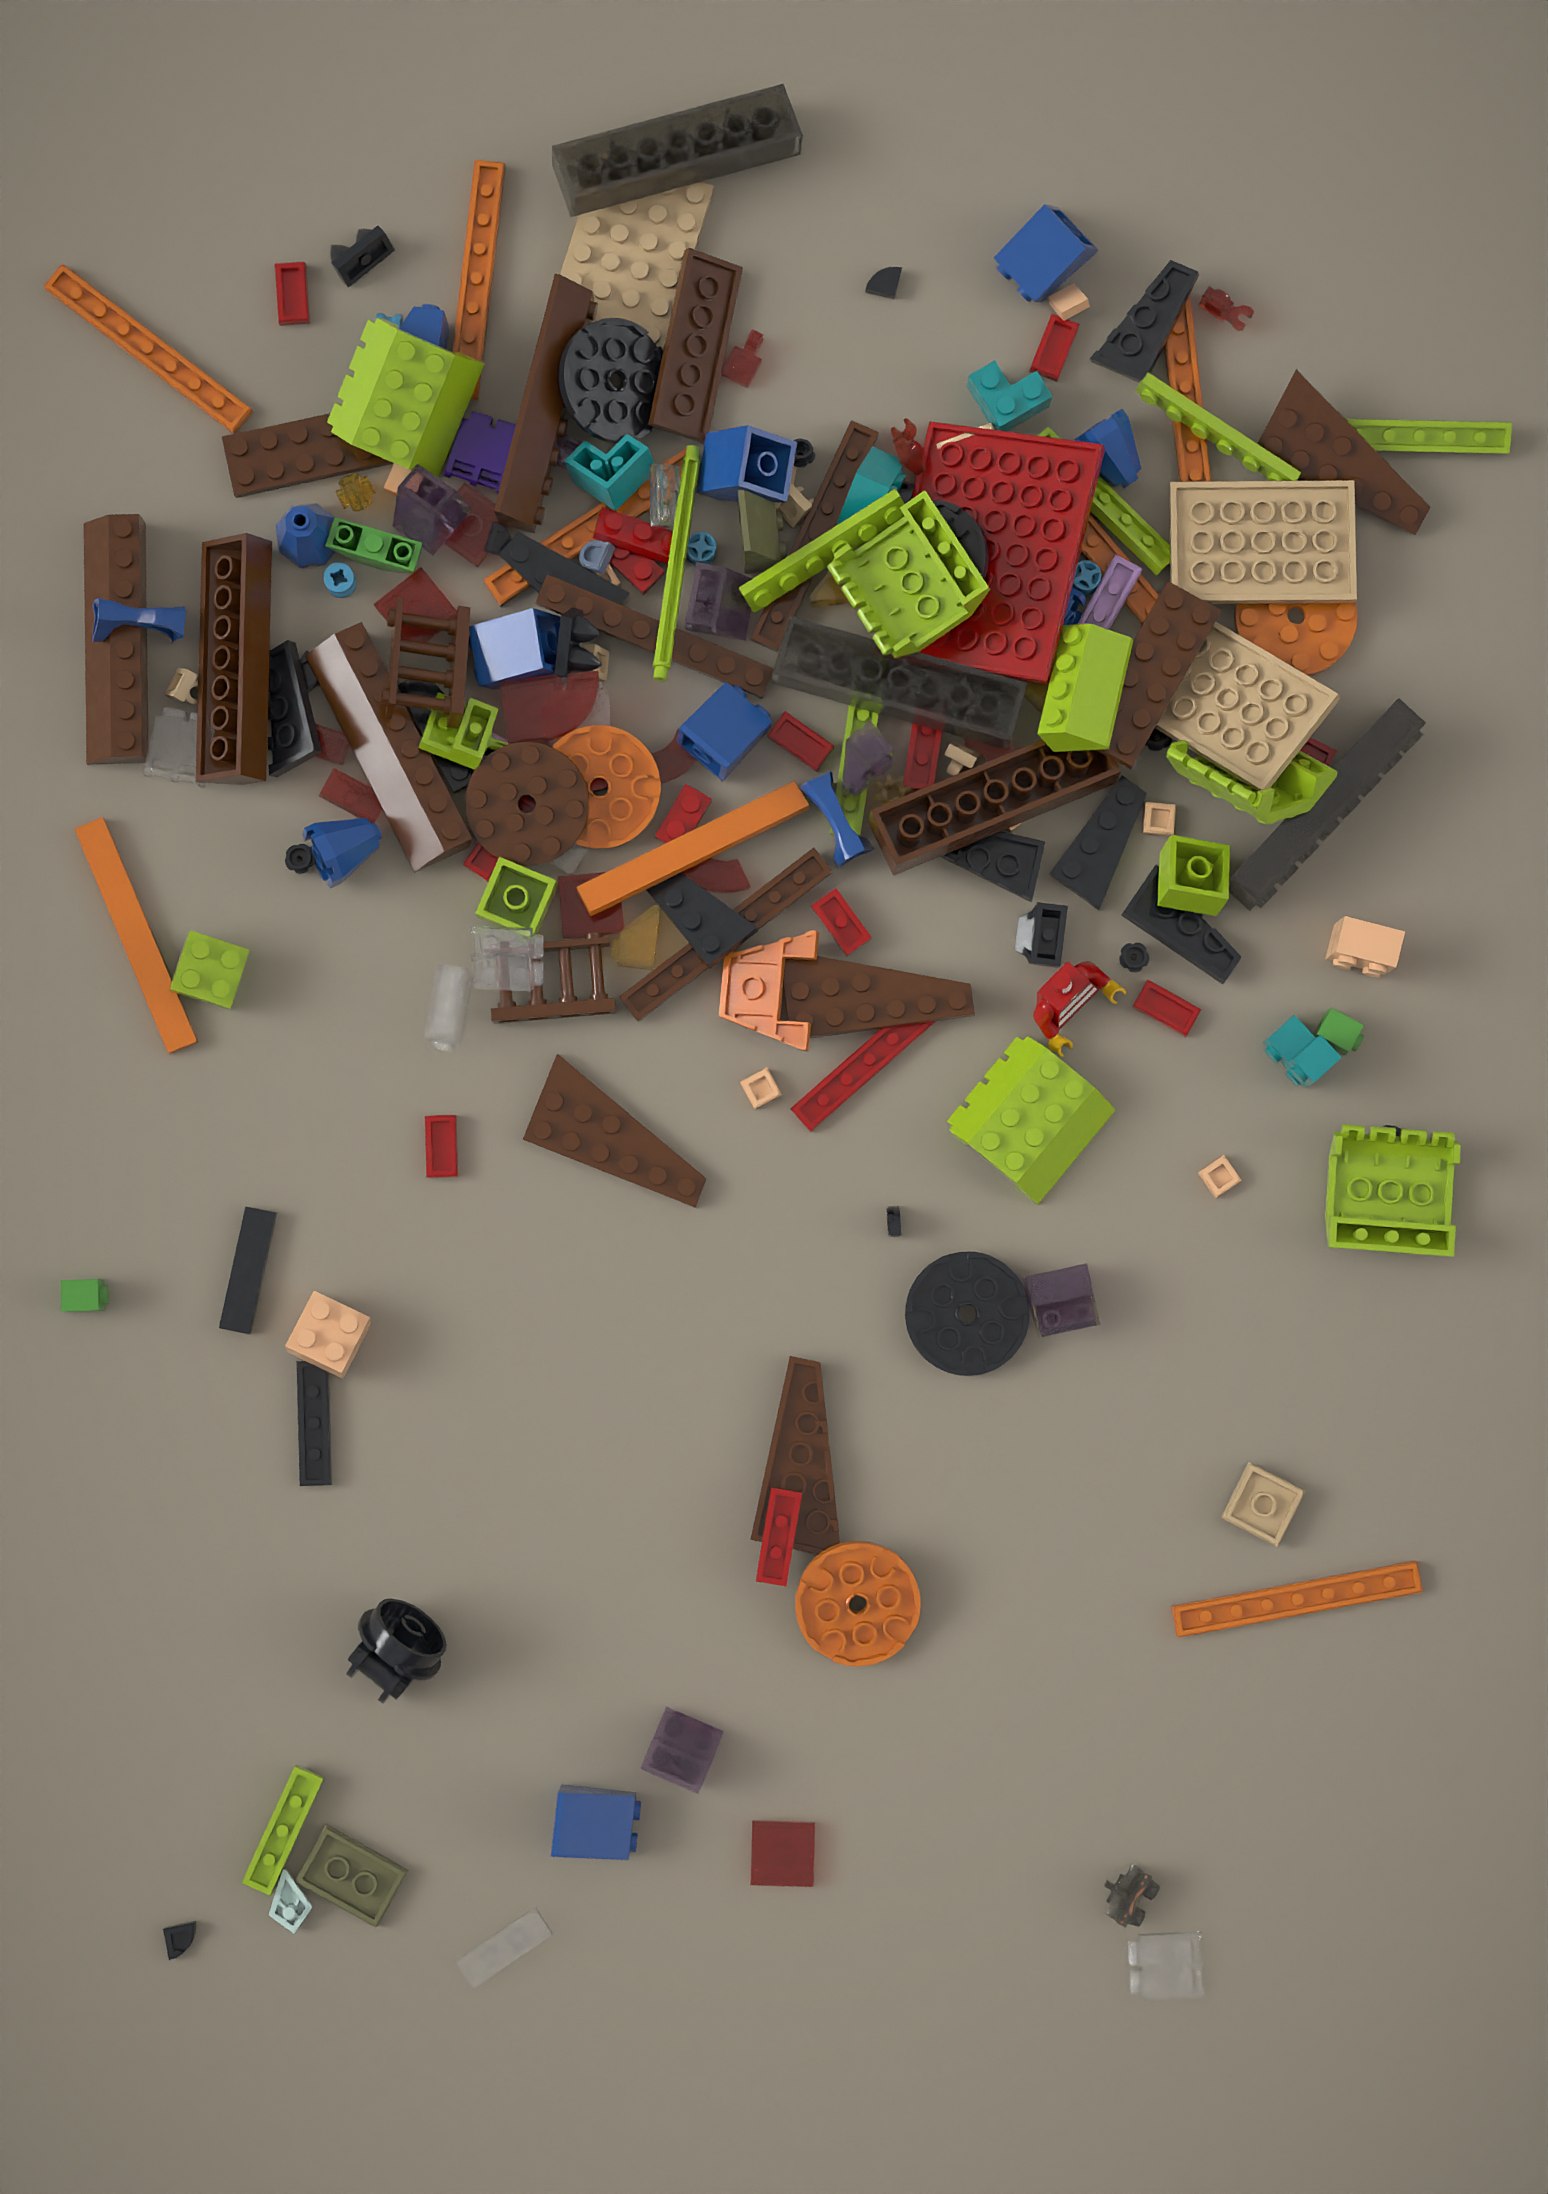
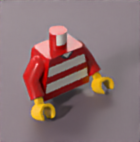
M1066 962L1037 992L1036 1008L1033 1012L1034 1021L1044 1036L1049 1039L1048 1048L1061 1057L1064 1056L1061 1053L1062 1046L1065 1045L1072 1049L1073 1044L1069 1039L1058 1034L1059 1030L1099 989H1102L1103 995L1114 1004L1118 1003L1113 999L1117 991H1122L1126 994L1125 989L1115 980H1110L1092 962H1081L1075 966L1070 962Z

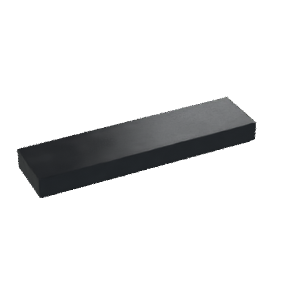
M245 1206L219 1324L221 1329L251 1334L277 1217L275 1212Z
M296 1361L300 1486L332 1485L329 1372L307 1361Z

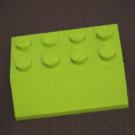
M376 318V321L368 319L360 340L366 343V346H357L349 369L355 372L354 376L346 374L337 396L343 400V403H334L327 423L333 426L331 432L353 446L406 469L439 477L485 363L458 351L453 353L399 329V325L386 319Z
M925 490L900 507L904 514L903 518L855 551L849 544L845 545L833 554L835 558L827 566L838 585L846 583L842 586L841 590L853 609L862 607L857 611V615L869 633L877 632L872 638L883 656L892 653L894 658L921 651L972 616L990 590Z
M1185 739L1172 743L1166 753L1167 759L1177 773L1188 778L1190 783L1202 786L1209 790L1213 796L1223 798L1233 804L1237 810L1251 814L1256 817L1258 822L1263 824H1273L1276 821L1293 818L1296 815L1310 811L1335 780L1338 771L1299 751L1271 788L1257 791L1201 756L1191 758L1187 755L1189 742Z
M1026 1036L1024 1040L1016 1037L1003 1052L1008 1059L1004 1061L998 1058L984 1075V1078L989 1081L987 1085L979 1081L964 1099L969 1104L968 1108L966 1109L960 1105L947 1120V1123L952 1126L949 1131L965 1146L968 1144L1013 1181L1017 1189L1038 1205L1116 1109L1093 1085L1048 1048L1029 1036Z
M1342 1124L1341 1132L1334 1131L1328 1161L1325 1209L1328 1247L1454 1257L1456 1226L1451 1225L1454 1165L1460 1164L1461 1145H1459L1458 1141H1455V1133L1432 1131L1431 1138L1427 1139L1426 1130L1401 1128L1400 1136H1396V1128L1370 1126L1369 1134H1365V1126Z

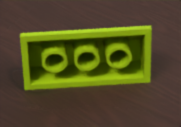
M1091 623L1063 625L1037 733L1053 752L1109 749L1134 641L1131 637Z

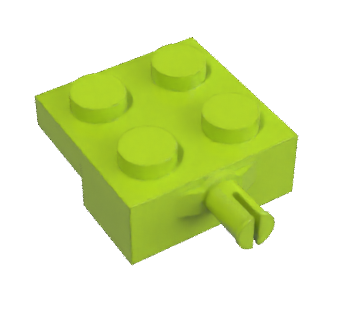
M438 692L436 698L444 699V696L447 695ZM469 698L467 703L464 702V714L459 729L447 727V715H442V711L431 710L418 748L475 770L487 749L495 751L509 743L492 737V727L498 708Z

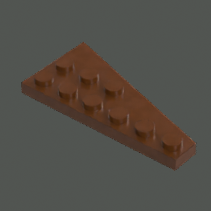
M1296 368L1257 444L1300 471L1301 474L1299 476L1308 481L1354 480L1355 505L1416 535L1430 509V505L1376 452L1366 439Z
M817 956V960L785 959L783 982L788 1021L809 1022L811 1024L810 1038L975 1016L971 984L821 956Z
M556 1055L523 1140L695 1208L707 1179L560 1055Z
M790 1356L750 1540L762 1542L771 1487L802 1492L793 1549L814 1554H820L827 1548L840 1543L821 1363Z

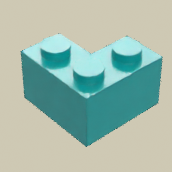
M995 360L968 377L967 388L989 423L992 422L995 430L1007 432L1049 408L1053 397L1037 371L1010 386Z
M628 434L607 454L584 440L564 460L572 482L614 511L656 471L649 448Z
M872 446L855 474L837 523L840 524L893 489L899 491L906 477V474L902 473L906 461Z
M1295 1015L1290 1017L1263 1042L1267 1047L1265 1049L1266 1054L1275 1063L1280 1061L1287 1069L1285 1072L1287 1077L1296 1086L1301 1084L1304 1088L1316 1082L1342 1058L1322 1035L1315 1037Z

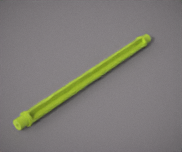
M694 445L687 446L686 456L683 457L680 490L677 499L655 657L652 666L654 668L653 679L660 682L667 681L668 670L671 669L674 633L676 631L685 569L684 564L693 514L695 488L701 462L699 459L700 448Z

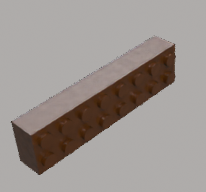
M1042 739L870 810L868 823L894 876L1116 784L1121 770L1115 760L1097 750L1053 752Z

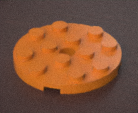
M1356 602L1236 604L1234 625L1236 634L1307 676H1312L1325 671L1335 664L1350 646L1356 632L1357 606ZM1297 609L1304 613L1303 622L1300 624L1290 622L1288 611Z
M591 725L569 732L552 746L574 762L583 775L588 789L589 815L586 826L575 844L588 848H611L630 841L646 828L659 804L661 779L654 757L638 738L617 727ZM596 778H603L608 783V791L602 796L595 795L591 791V783Z
M869 1541L843 1542L822 1551L805 1568L798 1582L795 1594L796 1617L806 1641L816 1652L818 1651L831 1659L832 1662L846 1666L873 1665L895 1655L905 1646L904 1643L908 1640L913 1630L916 1629L920 1616V1591L909 1566L898 1554L889 1548ZM855 1595L866 1599V1606L863 1610L854 1611L849 1607V1602Z

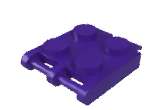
M472 411L469 420L462 419L444 477H458L470 481V485L475 487L479 484L495 489L498 494L516 424L498 419L495 428L491 427L493 417Z

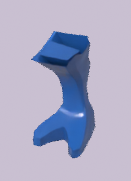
M96 598L93 601L94 626L92 642H102L115 628L121 625L140 626L156 630L171 639V644L184 637L185 607L134 608Z
M831 771L823 776L806 781L800 790L820 809L830 823L835 835L833 860L839 868L852 859L873 851L875 848L867 838L858 835L847 822L831 786L833 783Z

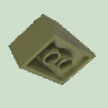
M738 490V516L745 574L764 572L786 558L785 542H779L778 531L783 530L782 512H776L774 502L746 490Z

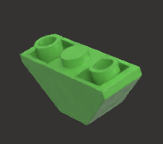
M334 517L326 547L360 564L383 571L414 573L423 543Z

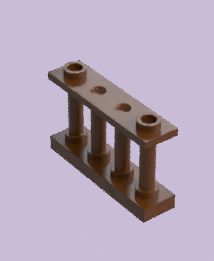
M397 596L395 607L389 608L387 615V626L392 627L388 686L387 688L383 687L381 694V706H386L385 719H391L395 705L442 711V715H447V727L459 729L464 714L471 607L458 606L455 617H450L449 619L402 613L404 597ZM401 625L446 631L448 635H452V643H448L446 646L401 639ZM399 652L446 658V661L451 662L450 670L446 669V672L399 666ZM402 678L443 684L444 688H449V697L444 696V699L398 693L397 679Z
M603 933L585 934V939L511 945L510 940L492 942L493 947H486L488 957H497L500 1003H497L498 1008H490L491 1021L494 1024L616 1014L615 999L608 998V994L605 993L601 947H611L610 938L603 937ZM589 949L593 993L590 995V1000L578 1001L577 996H574L570 950ZM558 951L562 997L559 998V1003L547 1004V999H543L540 953ZM527 954L531 992V1000H528V1005L516 1006V1002L512 999L509 955Z

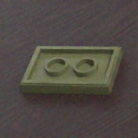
M326 1824L294 1882L377 1928L409 1870Z

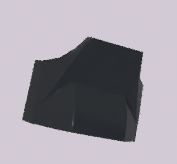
M1037 902L1033 910L1018 917L1015 950L1024 955L1029 964L1055 968L1061 967L1068 906Z

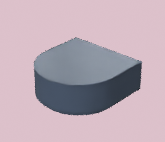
M592 540L581 549L579 561L587 570L604 575L615 547L609 542Z

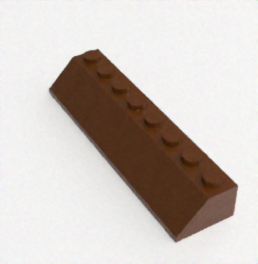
M556 273L551 286L494 508L499 524L535 533L536 525H542L545 515V507H541L544 495H550L553 478L549 477L551 467L557 466L560 457V449L556 448L559 437L564 438L568 425V419H564L566 407L559 388L560 359L570 338L579 329L587 325L589 320L594 321L598 308V302H594L593 291Z
M110 514L84 523L86 764L149 763L147 628L121 625L115 628L102 642H92L94 626L93 601L96 598L115 601L124 606L134 608H147L146 523L139 514Z
M249 533L202 542L196 782L246 785L266 781L272 541Z
M360 622L333 634L306 654L305 658L414 873L469 848L472 837L428 751L418 748L421 737L406 707L395 705L392 718L385 719L386 706H381V694L383 687L387 688L388 672L363 623Z

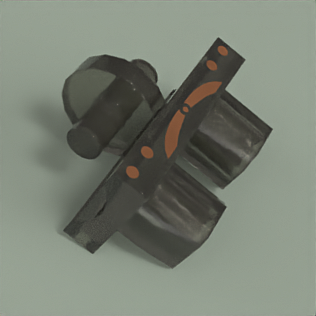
M1131 1864L1127 1874L1121 1873L1116 1883L1109 1880L1105 1882L1104 1886L1111 1890L1106 1900L1110 1906L1105 1914L1125 1928L1127 1924L1139 1927L1145 1918V1911L1137 1906L1141 1897L1144 1896L1152 1900L1156 1897L1160 1886L1151 1879V1875L1140 1867Z

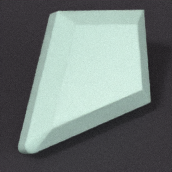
M283 1869L269 1916L292 1933H295L313 1908V1905L298 1884L294 1882L295 1880L289 1871Z

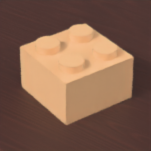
M1344 916L1333 926L1325 960L1333 961L1332 966L1339 969L1350 970L1352 966L1363 969L1362 974L1380 978L1381 974L1385 975L1397 967L1405 931Z
M313 1291L285 1347L288 1353L344 1379L371 1325L370 1317Z

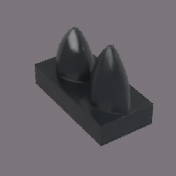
M379 225L373 230L358 229L356 243L353 246L331 245V264L342 282L349 288L394 252L395 249Z
M572 607L561 615L554 673L556 675L566 677L572 671L589 672L602 666V663L593 653L579 646V643L590 642L600 635L597 628L589 620L583 618V610Z

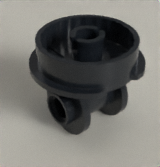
M384 1599L375 1609L367 1610L360 1617L358 1631L362 1642L348 1658L352 1665L346 1675L352 1678L360 1671L384 1690L378 1698V1701L382 1704L390 1696L397 1700L413 1679L428 1680L433 1678L440 1670V1658L447 1648L445 1636L434 1620L418 1607L399 1599Z

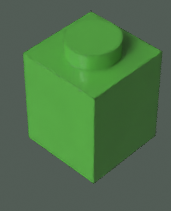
M1331 1007L1325 1012L1313 1035L1315 1037L1322 1035L1337 1052L1346 1055L1351 1050L1356 1051L1364 1038V1035L1360 1032L1364 1025Z
M60 1280L61 1312L105 1311V1304L109 1303L108 1285H104V1280Z

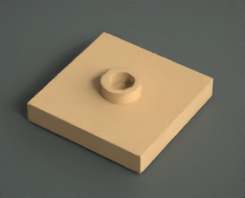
M1248 1462L1221 1518L1278 1547L1305 1491Z

